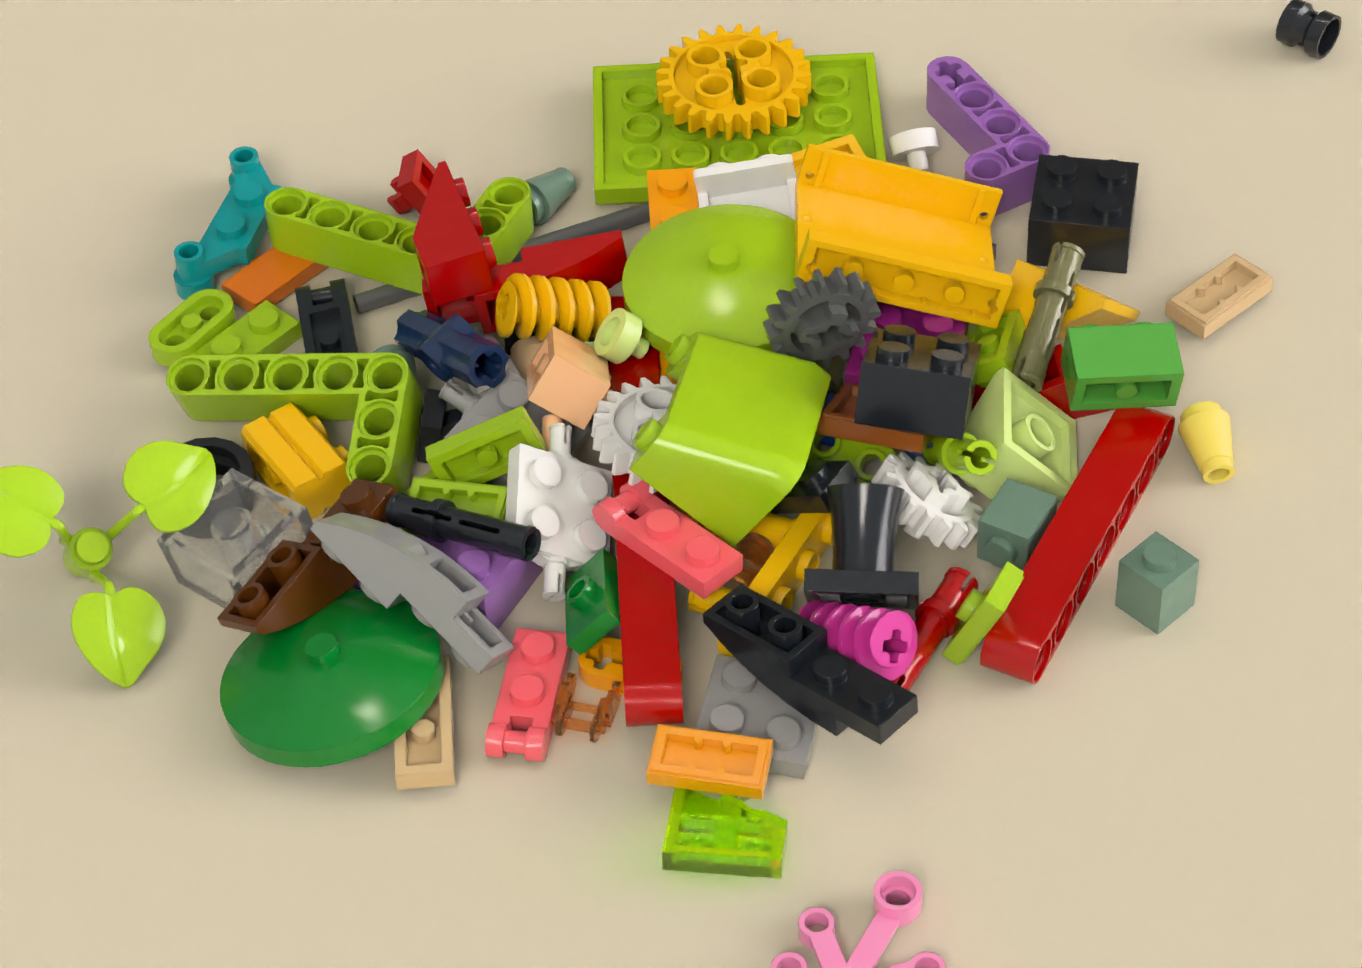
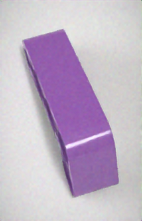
M943 56L931 61L927 66L926 109L970 155L965 161L964 180L1002 189L1003 194L995 216L1032 201L1039 154L1050 155V145L967 62L954 56ZM983 212L980 215L985 216L987 213Z

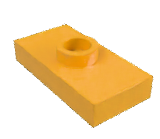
M658 724L646 771L647 784L763 800L773 754V739Z

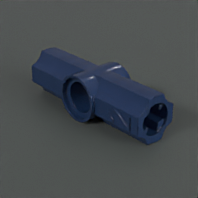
M408 309L397 319L398 328L397 334L394 337L395 341L406 352L420 359L443 382L447 383L448 380L456 377L476 388L489 386L494 389L505 379V368L509 359L505 351L499 344L480 336L458 314L453 313L446 320L427 310L414 312Z

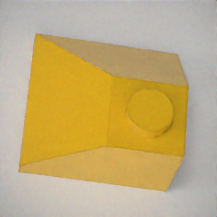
M1017 259L1010 274L1012 275L1013 287L1003 313L1019 309L1027 328L1035 306L1036 299L1033 297L1036 283L1043 279L1046 269ZM1075 282L1073 291L1076 293L1073 307L1066 311L1057 341L1065 339L1067 327H1081L1089 324L1099 326L1120 325L1136 321L1140 311Z

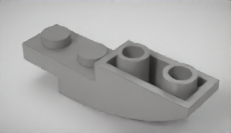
M343 512L318 520L310 528L322 541L321 546L324 552L334 561L344 564L360 581L359 584L362 591L370 599L382 604L386 609L407 600L412 605L411 609L416 618L424 625L434 628L451 645L450 650L453 656L464 666L473 668L480 674L502 663L515 648L476 608L490 592L467 570L420 538L392 525L368 517Z

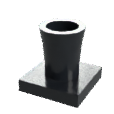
M843 483L827 487L832 527V569H804V594L807 603L812 600L821 599L823 602L837 601L842 604L852 603L857 606L867 605L872 608L917 609L919 606V572L894 571L898 521L905 493L903 488L875 483Z

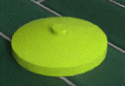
M723 204L683 212L650 230L633 248L626 261L622 276L625 310L642 320L643 329L641 337L648 340L651 346L666 354L669 347L681 334L689 338L695 332L773 351L763 322L769 319L766 312L767 305L780 304L776 292L779 289L790 292L795 288L793 282L795 278V220L779 212L762 207Z

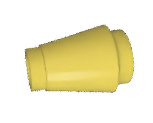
M1212 401L1198 402L1187 407L1180 415L1181 423L1178 426V433L1202 474L1204 481L1216 484L1229 480L1235 473L1229 414L1223 411L1218 403Z

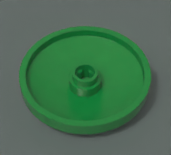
M362 590L346 591L319 612L285 629L264 635L251 633L230 658L221 680L220 703L229 728L238 743L248 752L267 762L283 766L322 767L351 761L374 752L409 730L426 713L438 695L445 674V655L437 631L424 625L416 618L411 609L412 605L407 600L386 609L382 604L370 599Z

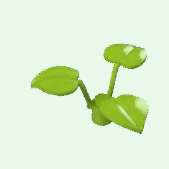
M154 441L145 444L130 456L125 464L122 476L124 491L129 498L138 504L106 532L95 527H87L76 532L74 536L69 534L62 521L54 518L63 506L64 492L52 476L47 472L30 466L15 465L0 468V554L15 558L33 555L46 546L50 539L51 528L57 532L59 543L65 546L63 562L67 570L77 577L88 578L91 583L96 582L105 591V593H86L75 602L70 622L74 641L89 664L100 675L121 688L131 687L160 649L165 636L166 620L161 606L148 592L136 587H127L116 592L114 584L100 573L112 558V540L144 512L151 525L163 533L178 532L195 523L208 507L214 492L216 482L214 458L206 448L175 441Z

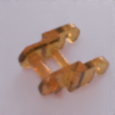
M568 672L566 682H562L556 697L558 716H553L552 725H556L555 733L557 736H562L566 729L589 733L590 742L596 743L600 734H605L606 727L612 726L621 701L622 682L613 681L612 690L608 691L606 697L600 699L598 706L573 701L577 676L575 673ZM573 710L594 714L592 721L571 718Z

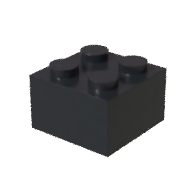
M1039 154L1028 221L1026 262L1037 266H1048L1052 246L1057 242L1061 245L1063 242H1069L1079 246L1085 253L1080 270L1127 274L1139 163L1114 159L1101 160L1069 157L1066 155Z
M887 325L884 329L875 328L861 363L854 423L963 440L974 403L982 344L972 343L967 336L958 333H941L937 337L916 334L915 329L905 325Z

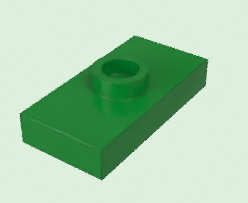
M604 548L565 580L566 644L579 655L586 653L620 624L617 559Z

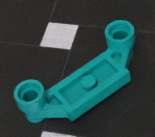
M239 147L230 153L229 160L232 171L228 179L230 190L199 243L195 241L183 242L174 249L177 268L174 271L173 277L177 294L184 300L198 291L216 289L215 274L239 263L249 265L268 231L264 200L272 191L282 187L272 185L259 161L257 150L252 147Z

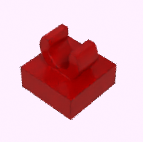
M418 149L402 157L399 176L395 177L390 183L397 193L388 197L387 202L398 214H404L413 207L421 214L436 171L434 166Z

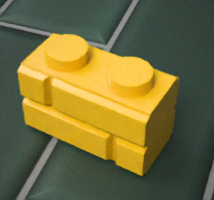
M291 402L270 412L268 418L262 416L242 427L240 433L243 447L247 450L254 463L255 472L298 522L304 524L323 514L325 508L328 507L330 509L338 500L342 491L351 484L346 475L347 450L342 445L334 448L328 442V436L321 421L315 415L307 418Z

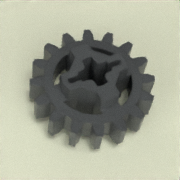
M838 267L831 272L829 277H823L820 269L814 270L812 280L804 282L799 277L794 278L795 288L792 291L779 289L776 292L780 304H771L766 307L769 319L763 322V326L773 352L811 362L821 360L824 368L830 366L832 357L839 355L844 360L849 359L850 353L848 349L852 346L864 348L867 343L863 334L874 333L875 328H877L874 319L881 316V311L876 303L877 299L869 282H862L859 274L855 271L844 277L841 268Z

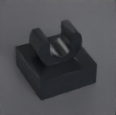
M427 388L420 424L417 462L428 463L426 461L425 447L443 440L461 420L463 413L458 409H451L446 412L447 402L439 398L441 390Z

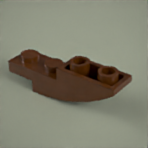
M355 478L342 491L338 500L322 519L343 512L386 523L385 509L387 502L398 491L394 485ZM310 530L302 543L282 539L269 552L266 560L247 583L235 593L232 601L217 619L224 627L258 635L279 631L319 612L344 594L358 579L344 564L334 561L324 552L321 546L322 541Z

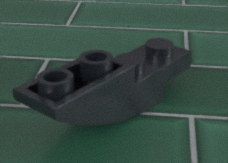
M739 584L703 613L704 624L751 674L792 708L835 736H838L849 727L881 745L918 713L916 694L829 648L826 629L742 584Z

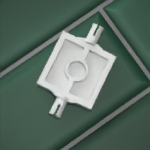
M556 423L549 427V451L522 443L509 450L505 516L506 521L526 526H535L536 529L540 530L541 546L538 554L532 561L544 569L542 598L545 600L549 599V601H562L565 599L566 572L577 571L603 548L610 553V535L596 523L592 509L606 497H612L611 471L580 462L571 455L572 427L570 425L565 427L564 423Z

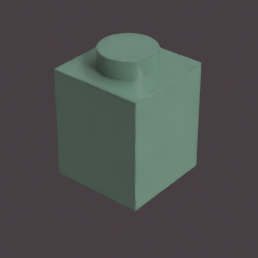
M1007 478L978 520L977 558L990 562L999 568H1002L1008 561L1020 570H1023L1056 513L1057 496Z
M1155 531L1119 560L1115 606L1158 635L1194 605L1199 559Z

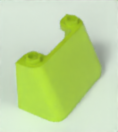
M695 332L689 338L681 334L672 343L664 356V360L669 363L666 374L675 381L678 380L668 409L658 422L651 417L636 433L632 440V445L637 450L629 470L729 545L735 547L792 490L801 477L811 450L831 375L816 363L701 332Z

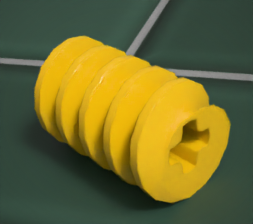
M513 273L502 284L497 295L496 330L499 337L509 338L515 327V332L519 339H528L534 330L537 340L543 341L550 328L554 326L582 342H587L591 334L595 340L600 325L607 315L611 313V297L607 287L600 281H588L585 283L580 279L566 281L560 277L547 279L541 275L528 277L526 274Z

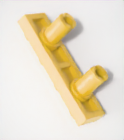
M769 512L743 538L775 549L748 588L791 610L795 595L804 583V569H818L820 558L829 546L832 547L830 513H800L798 517L790 519ZM721 586L705 599H702L690 590L688 595V603L690 605L688 609L691 612L703 614L733 589ZM717 639L718 654L734 657Z

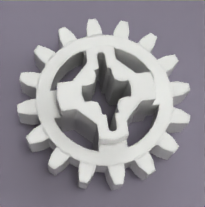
M900 452L898 457L891 453L872 477V483L897 486L905 490L898 524L903 525V530L917 539H920L921 536H928L934 546L939 547L944 542L951 550H956L958 546L964 549L967 548L978 533V520L981 517L979 515L983 511L982 507L970 502L974 495L959 485V480L956 477H952V473L944 470L939 463H936L934 466H927L924 459L920 456H917L913 461L905 452Z

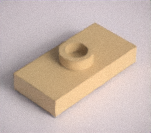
M1234 253L1167 300L1165 315L1204 340L1271 292L1273 277Z

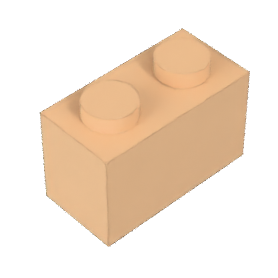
M554 326L550 328L526 369L528 400L583 430L592 416L594 417V413H597L598 402L606 401L607 392L611 390L609 388L612 376L609 375L608 361L597 355L593 347Z

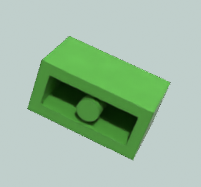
M1139 322L1129 325L1107 326L1089 324L1081 327H1067L1060 361L1070 411L1176 406L1184 377V370L1173 322Z

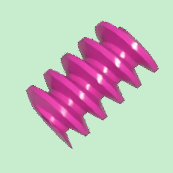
M821 599L809 601L797 613L827 630L829 648L890 681L904 674L913 662L917 650L918 633L915 622L908 613L900 610L890 611L881 607L872 608L867 605L842 604L837 601L823 602Z

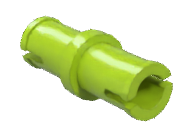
M967 432L964 433L963 440L933 436L929 442L933 444V447H926L922 452L923 457L928 463L932 465L939 463L944 470L956 475L972 473L973 475L982 476L988 474L994 469L995 465L985 463L986 459L997 460L996 449L990 442L977 440Z

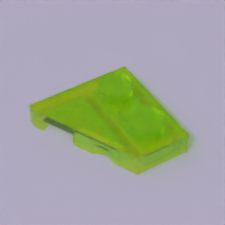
M674 788L662 848V870L781 879L788 838V820L765 810L752 809L744 801L730 795L723 794L719 801L695 790Z

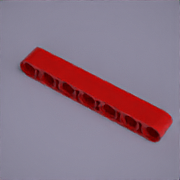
M1147 407L1122 408L1114 411L1022 570L1024 572L1022 575L1024 579L1008 607L986 634L980 654L981 666L1034 685L1038 683L1165 456L1174 431V416Z

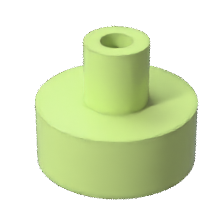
M623 308L613 310L607 315L598 329L594 341L595 353L614 364L624 362L630 355L638 359L643 358L649 349L650 343L641 337L643 329L642 320Z

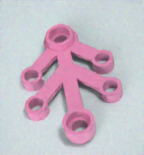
M903 871L888 872L876 881L874 885V910L876 915L847 963L835 937L834 916L828 910L821 907L805 910L798 920L799 939L804 946L813 949L820 968H875L898 927L910 924L919 916L922 909V886L915 876ZM899 902V903H903V904H905V905L897 906V905H892V903ZM812 925H822L826 929L821 932H813L807 928ZM794 952L781 953L771 963V968H808L806 960ZM921 952L913 956L909 962L887 968H946V965L939 955L932 952Z

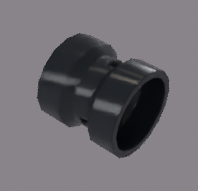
M1292 0L1286 6L1278 21L1276 39L1291 47L1295 45L1303 46L1305 53L1322 59L1331 51L1337 41L1341 30V17L1326 10L1318 13L1314 11L1312 4L1303 0Z

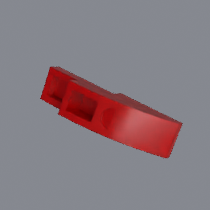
M616 230L521 248L522 261L489 268L494 289L437 307L434 306L425 282L422 279V293L427 311L446 320L455 313L463 317L469 324L481 322L483 333L489 334L497 332L495 324L497 295L502 284L513 273L526 274L528 277L541 275L547 279L560 277L566 281L580 279L585 283L588 281H600L608 290L622 281L624 267L628 259L622 231Z

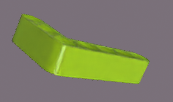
M504 177L493 181L473 205L477 209L484 236L479 238L489 237L496 256L497 265L511 263L534 231L529 184L520 178ZM293 187L279 188L272 191L265 198L264 208L270 241L276 250L423 295V277L412 239L417 225L416 222Z
M380 352L189 355L176 360L169 367L166 374V384L184 412L193 420L254 421L262 416L268 418L270 412L290 402L296 405L307 418L315 415L319 420H354L346 463V475L352 483L355 478L373 481L381 476L374 482L394 485L398 492L405 493L406 495L423 404V390L405 358L399 354Z

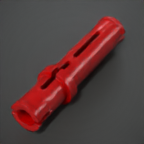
M960 567L949 568L931 598H927L919 604L915 610V626L918 638L913 662L904 674L895 680H891L892 682L909 691L942 640L955 633L959 626V619L955 617L958 609L973 588L978 590L979 586L976 578L973 577L965 588L961 587L970 575V572Z

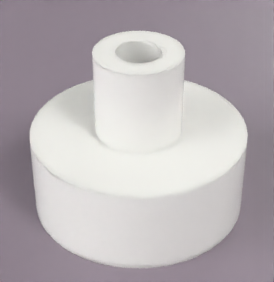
M932 127L907 130L888 139L893 160H908L910 168L927 172L930 170L927 155L933 154L940 149L936 129Z

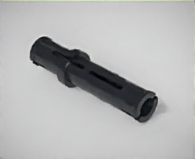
M396 492L390 497L386 505L385 518L388 524L397 528L401 527L424 533L427 540L444 543L447 540H451L479 549L520 558L526 562L532 561L536 557L541 546V532L535 526H526L489 515L456 508L452 501L437 498L433 501L405 495L402 492Z

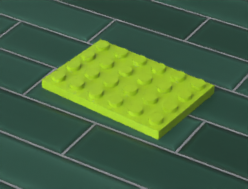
M874 52L804 56V60L810 61L812 91L808 94V105L800 106V116L798 118L787 116L786 127H780L771 123L770 134L768 135L762 133L759 129L752 130L751 139H746L742 132H735L731 140H726L724 132L718 131L712 138H707L706 128L703 127L694 133H689L688 122L675 125L673 114L665 115L663 113V103H658L656 70L660 69V63L593 66L595 205L648 202V170L693 167L699 169L717 162L736 163L754 160L766 154H791L807 149L808 143L819 145L850 134L854 135L866 157L886 162ZM730 59L727 60V68L730 69L732 74L733 94L736 103L741 105V95L736 90L734 67Z

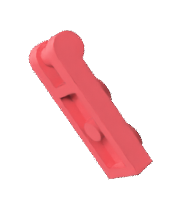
M644 480L633 486L629 485L628 481L620 487V495L615 498L606 497L592 509L593 517L601 529L673 577L702 599L707 598L743 570V554L654 494L649 493V485ZM634 512L640 517L634 520L628 515Z
M516 628L512 643L515 648L509 654L492 723H489L486 732L485 754L487 757L505 758L507 753L523 754L527 761L544 762L572 648L566 644V633Z

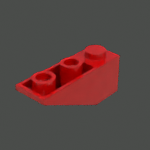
M446 161L439 162L412 237L421 274L435 307L494 289L489 268L497 266L496 256L489 237L479 238L484 236V232L476 207L466 208L471 206L464 180L462 177L453 179Z

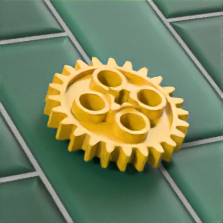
M737 24L733 32H726L721 25H718L716 34L713 35L701 29L698 30V40L695 41L684 36L682 37V48L670 46L669 57L660 58V69L656 70L658 103H663V113L665 115L673 114L675 125L688 122L689 133H694L702 127L706 128L707 138H712L718 131L724 132L726 140H731L735 132H742L746 139H751L752 130L759 129L766 135L770 134L771 123L780 127H786L787 116L798 118L800 116V106L808 105V94L812 91L810 61L804 60V50L802 48L793 49V40L791 38L778 42L777 31L762 36L760 26L754 27L750 33L743 32L741 24ZM727 58L731 59L734 67L736 90L741 95V105L736 103L733 94L732 74L730 69L727 68Z

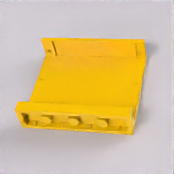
M808 143L795 183V278L799 277L804 282L812 280L814 270L820 269L823 277H829L836 267L841 268L844 277L855 271L859 274L862 282H869L878 302L997 329L1013 287L1012 275L996 272L994 267L991 224L1003 191L999 188ZM808 171H811L812 175H808L806 173ZM983 212L987 213V215L981 216L980 214Z

